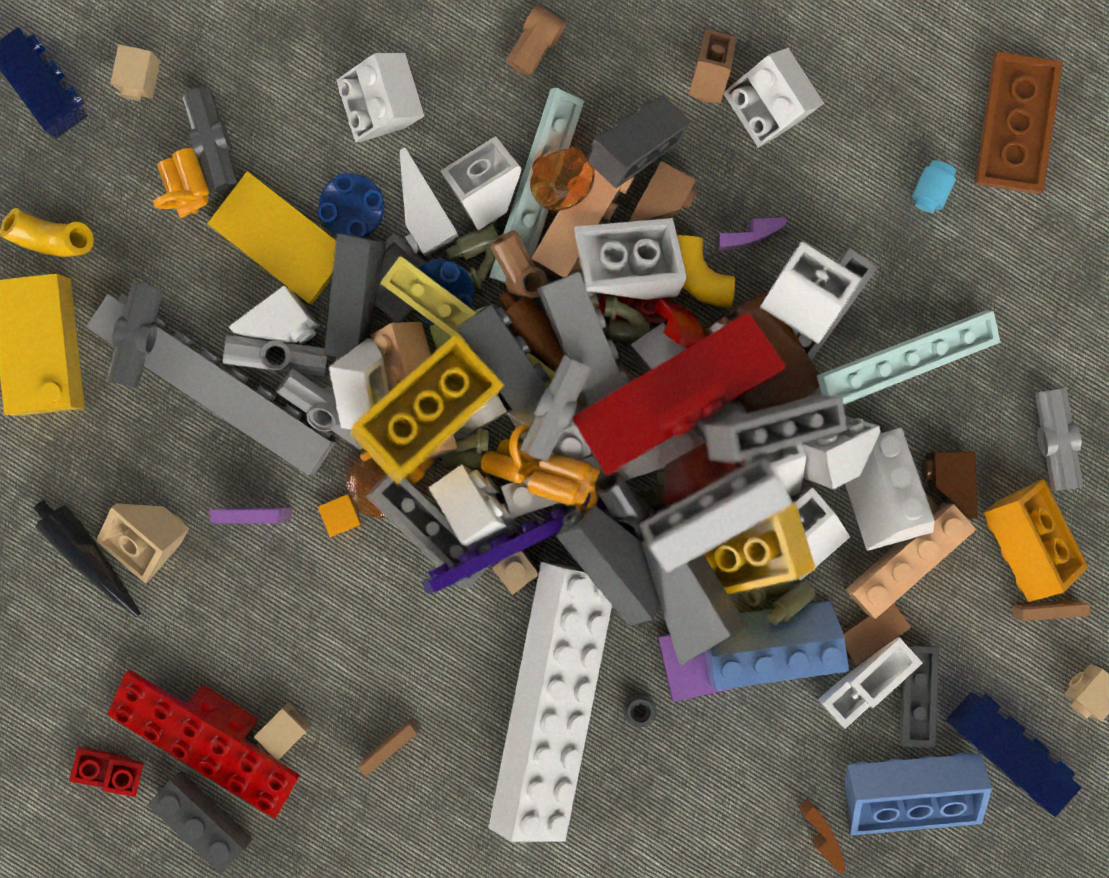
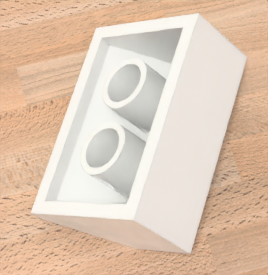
M902 427L879 434L861 475L845 483L867 551L933 533L935 522Z

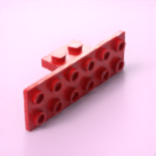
M746 313L572 417V420L604 473L609 475L673 436H680L686 433L695 423L703 418H710L718 414L725 405L784 371L785 364L751 314Z
M128 670L125 673L107 713L109 717L137 733L146 741L171 754L175 759L182 761L200 772L203 776L221 785L232 794L255 806L259 811L268 814L272 818L277 817L300 778V774L245 741L256 726L259 718L204 684L185 704L134 671Z

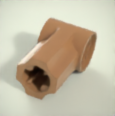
M537 4L527 17L523 26V33L507 57L506 63L520 74L531 77L548 48H552L560 38L566 22Z
M510 231L494 239L489 247L506 276L505 284L508 291L515 296L539 297L537 288L546 285L547 278L541 269L535 267L517 231ZM528 275L529 284L525 289L523 280Z

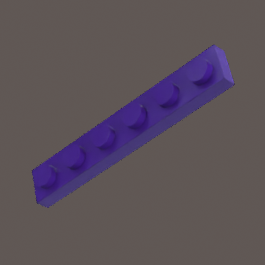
M588 493L585 502L583 503L585 508L587 507L590 501L591 493ZM598 495L596 507L602 511L607 507ZM566 505L560 506L548 512L549 519L539 524L537 519H534L519 526L520 533L510 538L506 533L488 542L490 548L479 552L477 548H474L459 555L460 562L451 567H448L447 563H443L428 571L430 577L421 581L426 593H436L558 533L564 525V518L571 511L575 510L576 507L574 506L567 510Z

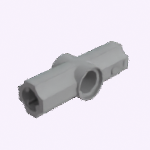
M226 335L223 364L281 372H290L294 369L300 374L324 377L327 355L324 354L325 348L285 343L278 340L270 341ZM272 347H279L285 353V361L280 365H271L266 360V352Z
M564 355L550 387H546L534 413L536 417L522 442L520 450L537 459L548 461L562 429H566L578 403L576 399L581 389H583L591 367Z
M292 369L279 385L276 392L306 412L307 421L313 428L323 432L332 430L361 450L363 447L350 434L351 430L341 428L333 388H320Z
M1067 388L1037 392L1035 397L1041 426L1037 431V442L1041 454L1046 457L1051 491L1083 487L1078 451L1081 449V435L1076 423L1072 422Z

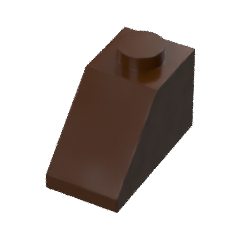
M975 451L926 453V460L922 462V475L927 480V486L945 503L954 504L966 518L978 519Z

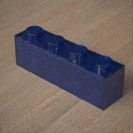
M970 692L945 721L1042 809L1056 817L1082 788L1073 780L1076 774L1060 760L1055 764L1047 757L1051 751L1036 738L1032 742L1023 735L1026 729L1013 717L1009 716L1005 719L997 712L1001 706L990 696L984 694L980 697Z

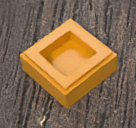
M350 494L318 506L330 537L362 524Z

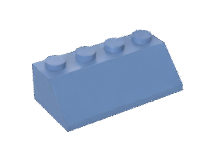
M829 600L808 603L788 622L780 621L777 625L771 624L767 619V614L772 611V608L741 612L739 614L747 627L705 651L709 685L715 690L849 671L845 637L832 602Z
M957 753L953 756L942 757L929 755L920 759L909 760L895 758L886 762L875 763L861 761L847 765L845 793L850 836L982 824L992 786L981 753Z

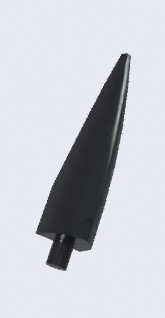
M44 500L34 506L33 509L42 518L35 527L49 543L95 587L133 616L138 617L141 613L86 528L65 505L53 511Z

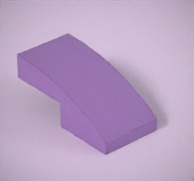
M786 218L752 219L748 224V232L720 233L716 238V252L740 249L764 241L779 232L787 224Z

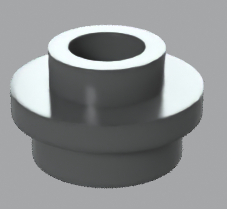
M634 694L626 700L623 712L629 724L642 728L654 721L657 708L653 699L648 695ZM639 704L646 707V712L640 716L634 713L635 706Z

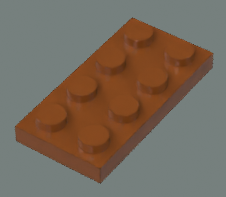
M999 51L993 55L974 185L1032 194L1044 192L1063 61Z

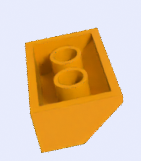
M1045 479L1036 481L998 500L983 512L986 517L987 527L994 533L1001 547V554L1004 560L1009 563L1016 577V584L1019 590L1024 593L1028 602L1064 593L1088 568Z

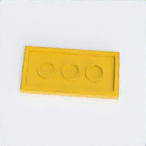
M247 171L207 224L308 304L312 305L332 279L336 240Z

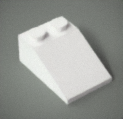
M673 218L576 226L574 228L586 291L645 300L678 296L687 276Z

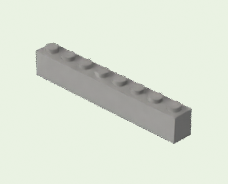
M107 294L86 325V328L113 345V330L117 320L124 314L128 296L121 294L120 297ZM157 316L155 320V325L157 326L156 341L152 351L146 355L144 366L308 476L315 475L336 443L329 438L332 432H323L313 428L302 420L304 414L290 404H287L285 408L274 401L277 397L274 393L261 385L258 389H255L246 383L249 379L247 375L234 367L228 371L219 365L222 360L220 357L207 349H204L201 353L192 347L194 340L178 330L175 334L164 328L167 322Z

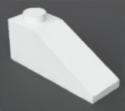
M404 147L399 150L405 225L410 232L405 238L415 254L422 251L424 256L428 258L459 238V235Z

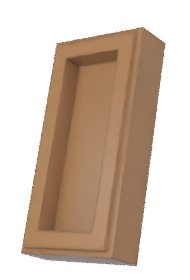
M1077 599L1023 603L1012 606L1013 618L1022 621L1091 616L1090 604Z
M893 603L876 619L866 615L843 631L846 652L853 663L858 665L911 627L895 603Z
M410 718L364 757L358 767L365 777L368 776L413 738L420 729L418 723Z

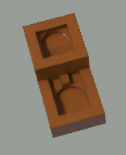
M807 799L798 808L805 818L820 832L812 842L817 850L842 874L846 868L836 837L816 807Z

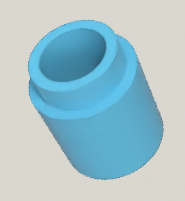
M931 161L930 165L924 168L912 194V199L916 201L915 206L928 213L942 210L956 181L954 177L956 169L942 161Z

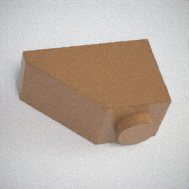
M705 29L691 81L689 96L696 97L702 102L721 104L732 67L737 37Z
M661 161L629 222L667 219L677 216L682 207L689 209L697 194V191L692 189L696 179Z

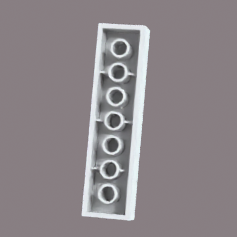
M541 562L488 827L510 842L566 841L612 608L611 603L581 567Z

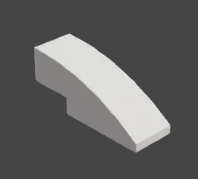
M898 637L850 671L825 692L818 701L838 724L846 729L866 709L877 706L913 673L922 662L903 640Z

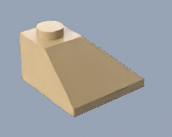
M116 503L111 507L96 542L146 584L180 546L189 528L179 516L172 514L164 506Z

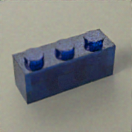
M17 27L0 40V70L44 131L57 139L88 116L81 106L85 101L73 86L70 88L66 86L62 80L66 75L53 59L51 61L47 60L43 54L47 49L34 33L28 35Z

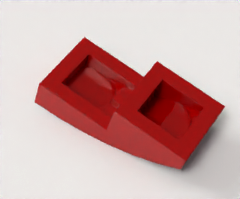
M661 298L658 299L654 311L668 320L663 334L678 345L687 348L705 338L700 323L686 307Z

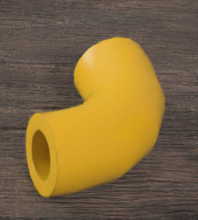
M19 208L12 209L6 215L0 228V236L28 250L51 256L71 257L84 255L91 250L94 243L93 233L84 223H54L37 218Z
M677 235L687 276L682 287L700 302L720 308H732L735 276L716 273L708 267L703 256V238Z

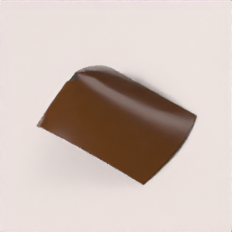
M767 291L747 300L702 328L705 337L742 315L749 313L785 364L784 371L735 399L741 403L746 413L806 398L819 387L817 378L819 373L793 329L760 308L769 294ZM736 310L738 311V315L734 319L726 318Z

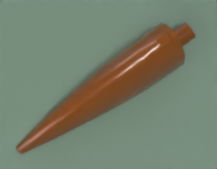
M506 290L497 300L507 309L505 312L512 321V324L508 327L517 336L521 335L529 348L557 372L564 355L548 316L530 297H522L516 301Z

